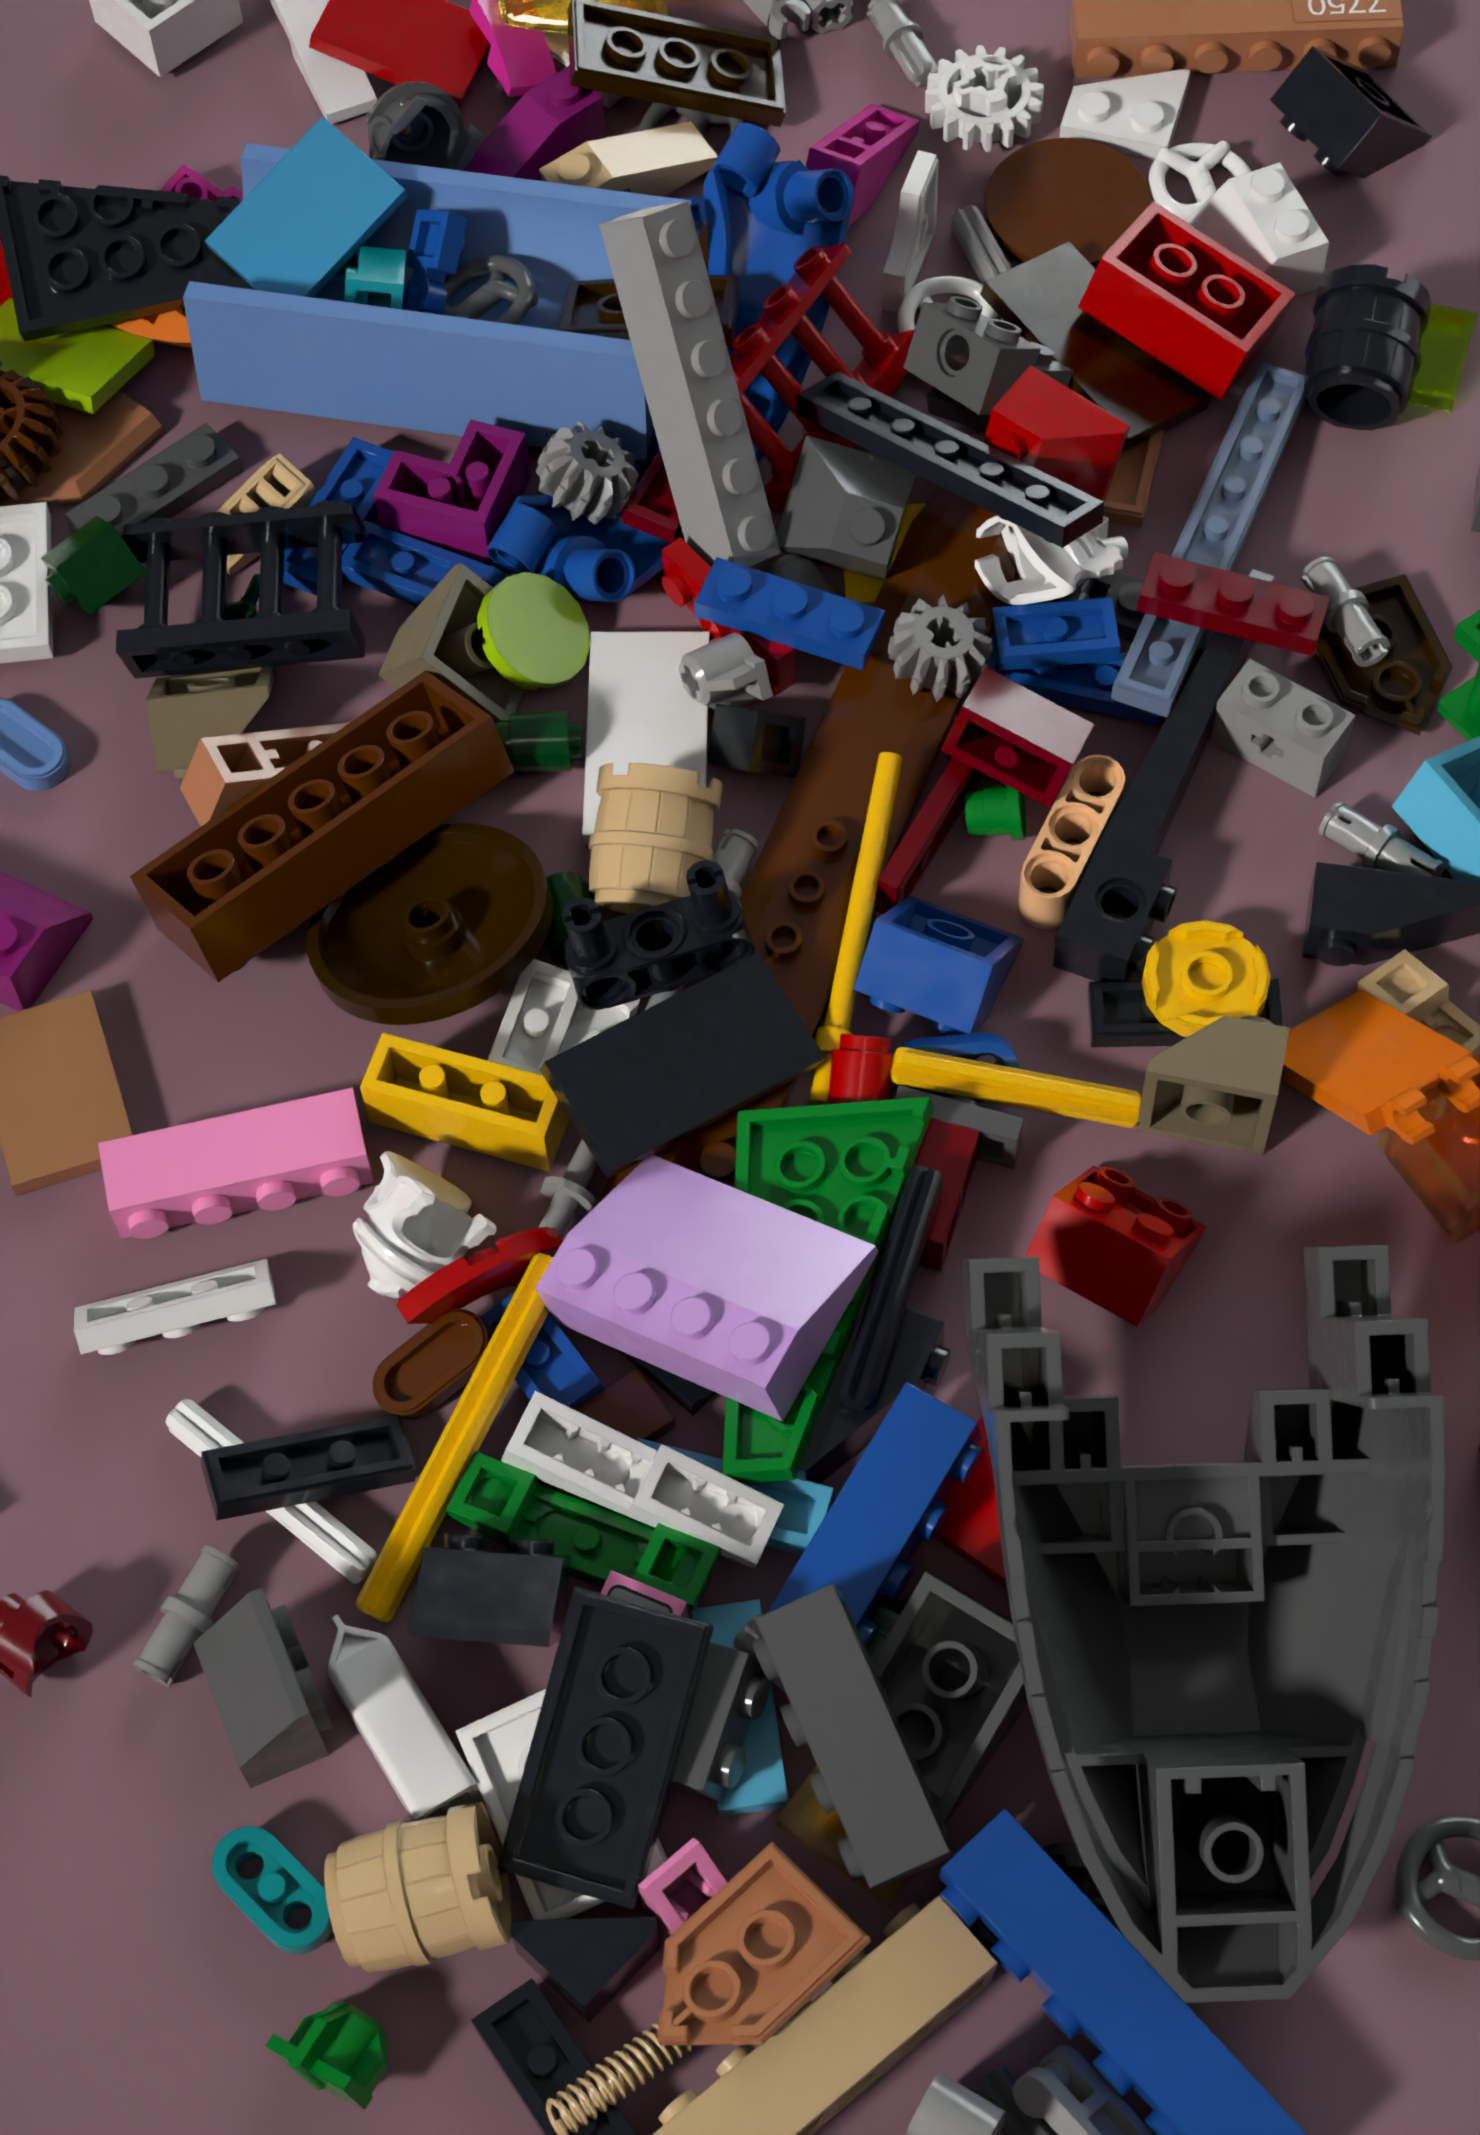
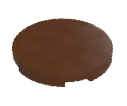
M1052 138L1024 146L1010 154L998 165L990 177L986 188L984 218L1000 248H1004L1023 262H1027L1070 241L1096 269L1101 257L1151 204V193L1148 183L1139 168L1129 158L1114 148L1087 139Z

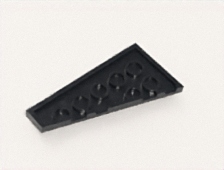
M0 175V237L19 333L24 342L185 308L183 295L189 281L255 290L208 248L205 243L208 236L239 205V198L218 196L217 201L188 198L187 193L98 185L95 189L63 186L61 181L39 179V183L11 181L8 176ZM356 253L335 275L345 274L346 267L358 268Z

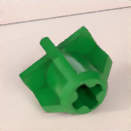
M345 2001L332 2003L328 2009L304 2017L289 2042L273 2033L265 2045L266 2048L287 2066L295 2070L315 2089H325L336 2097L350 2101L364 2110L373 2098L371 2096L372 2092L389 2067L385 2029L369 2015Z

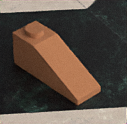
M351 722L200 738L180 790L199 825L203 826Z

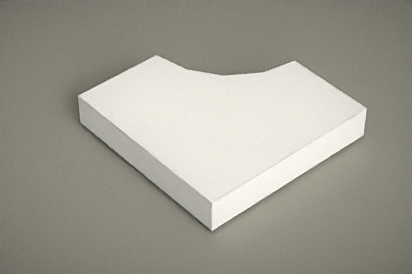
M918 150L901 189L895 234L883 270L882 310L898 313L903 298L916 284L935 237L939 162L936 154Z

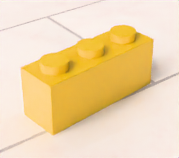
M386 1033L381 1034L360 1085L369 1123L548 1172L552 1168L570 1120L543 1075Z

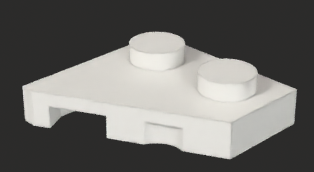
M1180 69L1073 86L1060 125L1059 138L1087 139L1105 144L1122 154L1155 160L1159 150L1162 148L1169 149L1188 91L1191 70Z
M533 959L519 976L487 1061L542 1075L540 1069L546 1060L636 1015L641 999L607 1009H588L579 1003L568 970Z

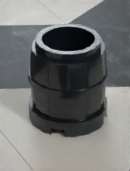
M1354 264L1333 270L1327 275L1325 285L1323 287L1318 286L1313 307L1315 321L1305 349L1304 394L1311 411L1321 420L1337 427L1373 430L1386 427L1394 422L1398 415L1405 410L1411 396L1414 380L1421 366V336L1428 325L1431 310L1429 292L1416 278L1406 274L1403 283L1397 279L1387 277L1388 267Z

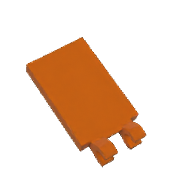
M1361 989L1289 1030L1281 1080L1369 1136L1388 1127L1408 1144L1413 1145L1436 1131L1434 1125L1426 1121L1417 1109L1439 1096L1451 1101L1457 1109L1464 1113H1468L1480 1106V1089L1471 1079L1480 1073V1064L1474 1059L1471 1051Z

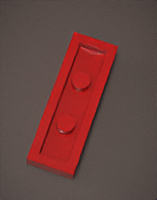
M679 537L662 549L664 577H662L661 581L665 592L677 606L683 607L686 605L695 614L694 602L712 567ZM699 618L704 631L710 632L712 640L717 637L722 638L733 632L739 633L744 637L754 655L765 660L771 689L777 695L796 682L794 648Z

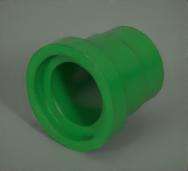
M1009 786L986 787L980 790H967L965 792V817L969 837L1011 835L1012 841L1026 839L1027 821L1024 794Z

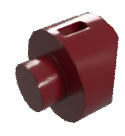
M49 1590L38 1592L26 1601L16 1593L7 1595L0 1601V1674L27 1696L32 1697L33 1682L42 1672L56 1661L86 1650L93 1633L92 1623Z

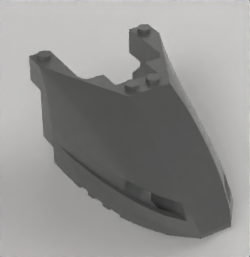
M1388 1245L1303 1247L1309 1387L1252 1389L1244 1461L1121 1465L1118 1396H1063L1060 1332L1042 1327L1039 1257L962 1259L965 1331L994 1474L1002 1557L1013 1631L1028 1705L1049 1778L1078 1853L1119 1930L1185 2003L1290 1999L1352 1925L1387 1851L1412 1776L1422 1716L1426 1711L1430 1682L1428 1678L1433 1637H1436L1439 1607L1436 1606L1439 1562L1443 1560L1444 1395L1431 1393L1428 1319L1391 1315ZM1366 1739H1369L1371 1742H1376L1363 1791L1338 1857L1311 1900L1310 1880L1329 1851L1355 1782Z

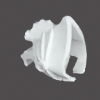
M995 516L987 519L976 529V537L984 538L1002 533L1005 546L1021 580L1007 583L1001 569L999 557L994 554L976 559L974 568L991 593L1006 604L1050 603L1053 600L1073 593L1087 578H1100L1105 575H1112L1116 570L1123 569V560L1127 558L1129 549L1127 541L1122 536L1107 538L1109 518L1103 516V523L1064 548L1049 543L1042 537L1010 521Z

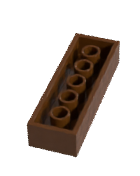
M425 670L139 869L130 878L157 929L219 983L231 973L243 968L248 961L280 938L292 933L301 923L329 903L344 896L350 888L378 868L393 861L398 854L430 831L439 828L447 819L472 801L487 794L496 784L512 774L514 769L492 717Z

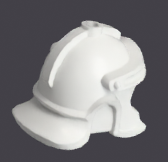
M385 1151L380 1156L384 1167L383 1179L380 1185L375 1187L372 1195L363 1206L364 1210L368 1213L366 1221L357 1218L352 1226L354 1235L362 1247L361 1251L367 1271L370 1273V1281L367 1285L384 1297L399 1298L402 1293L406 1294L438 1270L462 1256L464 1257L469 1249L480 1245L488 1235H495L497 1229L496 1225L483 1215L478 1214L472 1218L467 1214L472 1201L458 1187L399 1154Z

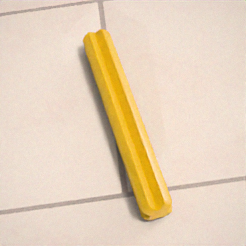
M907 1047L896 1049L891 1068L892 1081L898 1085L960 1095L977 1100L1126 1128L1136 1127L1139 1122L1138 1117L1142 1098L1134 1090Z

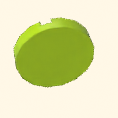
M523 572L506 577L483 597L477 614L478 630L482 628L486 641L482 647L489 662L505 679L523 689L535 691L539 688L553 689L571 680L584 667L590 650L589 625L579 603L564 586L545 575Z

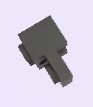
M952 296L949 298L948 303L923 302L903 368L975 413L991 415L992 408L1030 365L1068 387L1073 370L1054 360V351L1038 343L1029 342L1020 337L1022 330L1018 326L1003 320L986 317L981 314L983 307L967 298Z

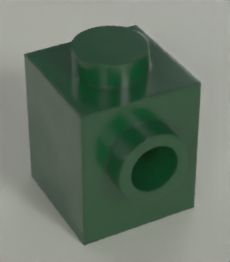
M97 515L41 557L52 573L45 581L65 607L68 608L75 603L90 615L146 572L113 525Z

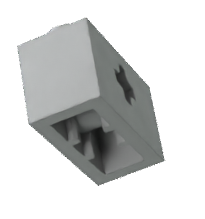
M1249 658L1217 701L1211 742L1316 798L1347 754L1356 715Z

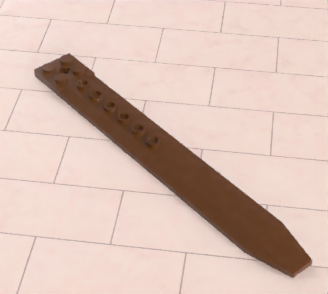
M942 487L938 489L909 526L873 607L885 610V625L864 670L846 665L739 899L743 906L747 925L755 946L754 954L758 953L813 1039H815L817 1029L820 1027L829 1005L878 756L882 752H892L903 758L881 868L882 873L901 842L948 734L949 723L954 720L964 697L963 695L960 699L946 689L944 697L936 702L931 689L923 688L912 695L910 688L912 679H895V672L893 671L895 661L889 659L888 644L890 637L894 635L895 621L901 615V612L911 613L912 606L916 604L919 598L931 607H935L936 601L944 595L948 607L954 609L968 602L970 610L968 618H985V625L987 626L985 636L990 638L993 631L991 623L992 607H1002L1004 602L994 596L985 586L977 570L974 568L975 560L991 554L998 556L1007 583L1012 582L1017 573L1016 567L1005 546L1002 533L984 538L976 537V529L987 519L997 515L954 495ZM797 1078L653 1155L735 1188L738 1111L785 1107ZM642 1161L610 1177L598 1203Z

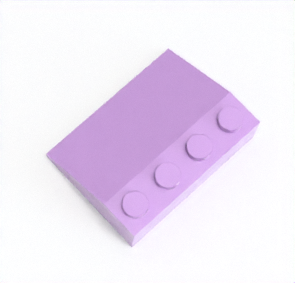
M651 1155L644 1159L568 1232L535 1290L556 1323L783 1422L879 1251L876 1245Z

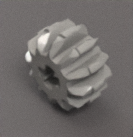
M578 421L572 429L560 427L557 433L551 436L547 446L544 447L538 458V466L535 471L540 477L538 490L543 494L553 496L552 508L564 507L569 510L573 521L580 515H584L595 525L603 517L614 519L617 513L621 512L625 507L630 495L637 486L636 481L639 473L634 468L636 455L622 450V438L611 439L605 435L602 426L595 431H590L585 424Z
M944 595L936 601L935 607H931L919 598L916 604L912 606L911 613L901 612V615L896 619L893 629L894 635L890 637L888 644L889 659L895 661L893 667L895 679H912L910 684L912 695L923 688L931 689L936 702L944 697L945 690L948 689L961 699L964 693L968 691L969 685L975 684L984 668L987 667L986 661L990 659L992 652V639L985 636L987 629L985 618H968L970 612L968 602L954 609L948 607Z

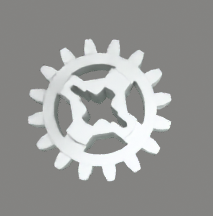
M977 45L975 55L968 56L961 49L956 50L954 63L940 59L938 61V73H929L927 90H925V113L930 114V127L932 129L943 127V140L946 142L952 141L956 137L962 138L964 150H969L974 142L982 143L985 152H991L993 142L1000 141L1007 148L1013 147L1014 134L1028 138L1031 132V124H1039L1041 120L1044 85L1038 83L1037 68L1024 70L1025 57L1022 55H1018L1011 60L1006 59L1004 47H999L994 55L986 54L983 45Z

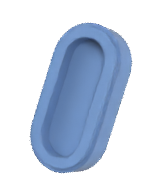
M0 698V771L27 790L44 791L57 786L65 779L70 769V757L64 741L11 700Z

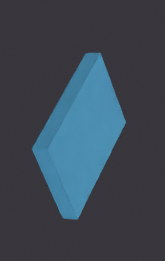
M321 116L208 236L205 243L208 248L255 290L314 298L360 249V246L406 200L408 195L400 184Z

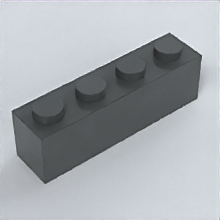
M832 1583L756 1618L755 1621L762 1637L752 1641L754 1651L767 1679L771 1681L780 1677L790 1703L780 1707L781 1714L796 1746L799 1747L808 1743L819 1769L809 1773V1779L824 1812L827 1814L836 1810L847 1837L838 1840L837 1844L853 1880L857 1881L865 1877L869 1888L880 1890L955 1856L956 1852L842 1592Z

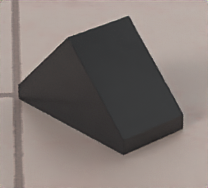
M657 1917L511 1921V1937L517 1953L588 2023L660 1949V1932Z

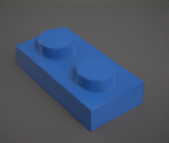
M1112 597L992 607L991 623L998 671L1119 661L1120 641Z
M514 1293L481 1316L490 1325L493 1333ZM548 1313L515 1381L529 1400H531L534 1392L537 1391L567 1407L575 1409L605 1388Z

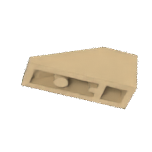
M685 122L586 141L540 168L539 171L542 180L546 182L615 191L630 189L632 193L665 197L709 171L718 156L692 122Z

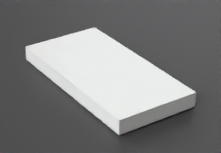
M709 631L591 632L582 828L584 845H589L590 835L594 833L601 800V797L596 792L599 767L604 764L614 763L612 775H627L629 763H647L692 770L700 773L698 785L707 787L709 707L693 700L689 696L681 681L679 666L684 654L709 644Z

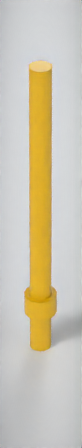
M882 752L878 756L825 1025L817 1029L815 1042L825 1056V1059L815 1069L809 1099L811 1105L827 1104L832 1050L839 1049L840 1034H852L849 1032L857 994V991L853 989L865 953L878 888L877 882L881 873L903 758L900 755L892 752Z

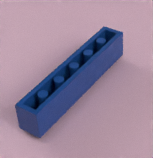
M1005 1808L941 1868L939 1878L947 1886L939 1894L944 1902L967 1927H970L978 1920L993 1936L997 1943L990 1949V1952L1017 1982L1021 1983L1027 1976L1035 1982L1048 1997L1041 2005V2008L1068 2038L1072 2039L1080 2032L1100 2055L1092 2063L1102 2077L1122 2096L1132 2089L1149 2107L1152 2113L1144 2120L1155 2135H1307Z

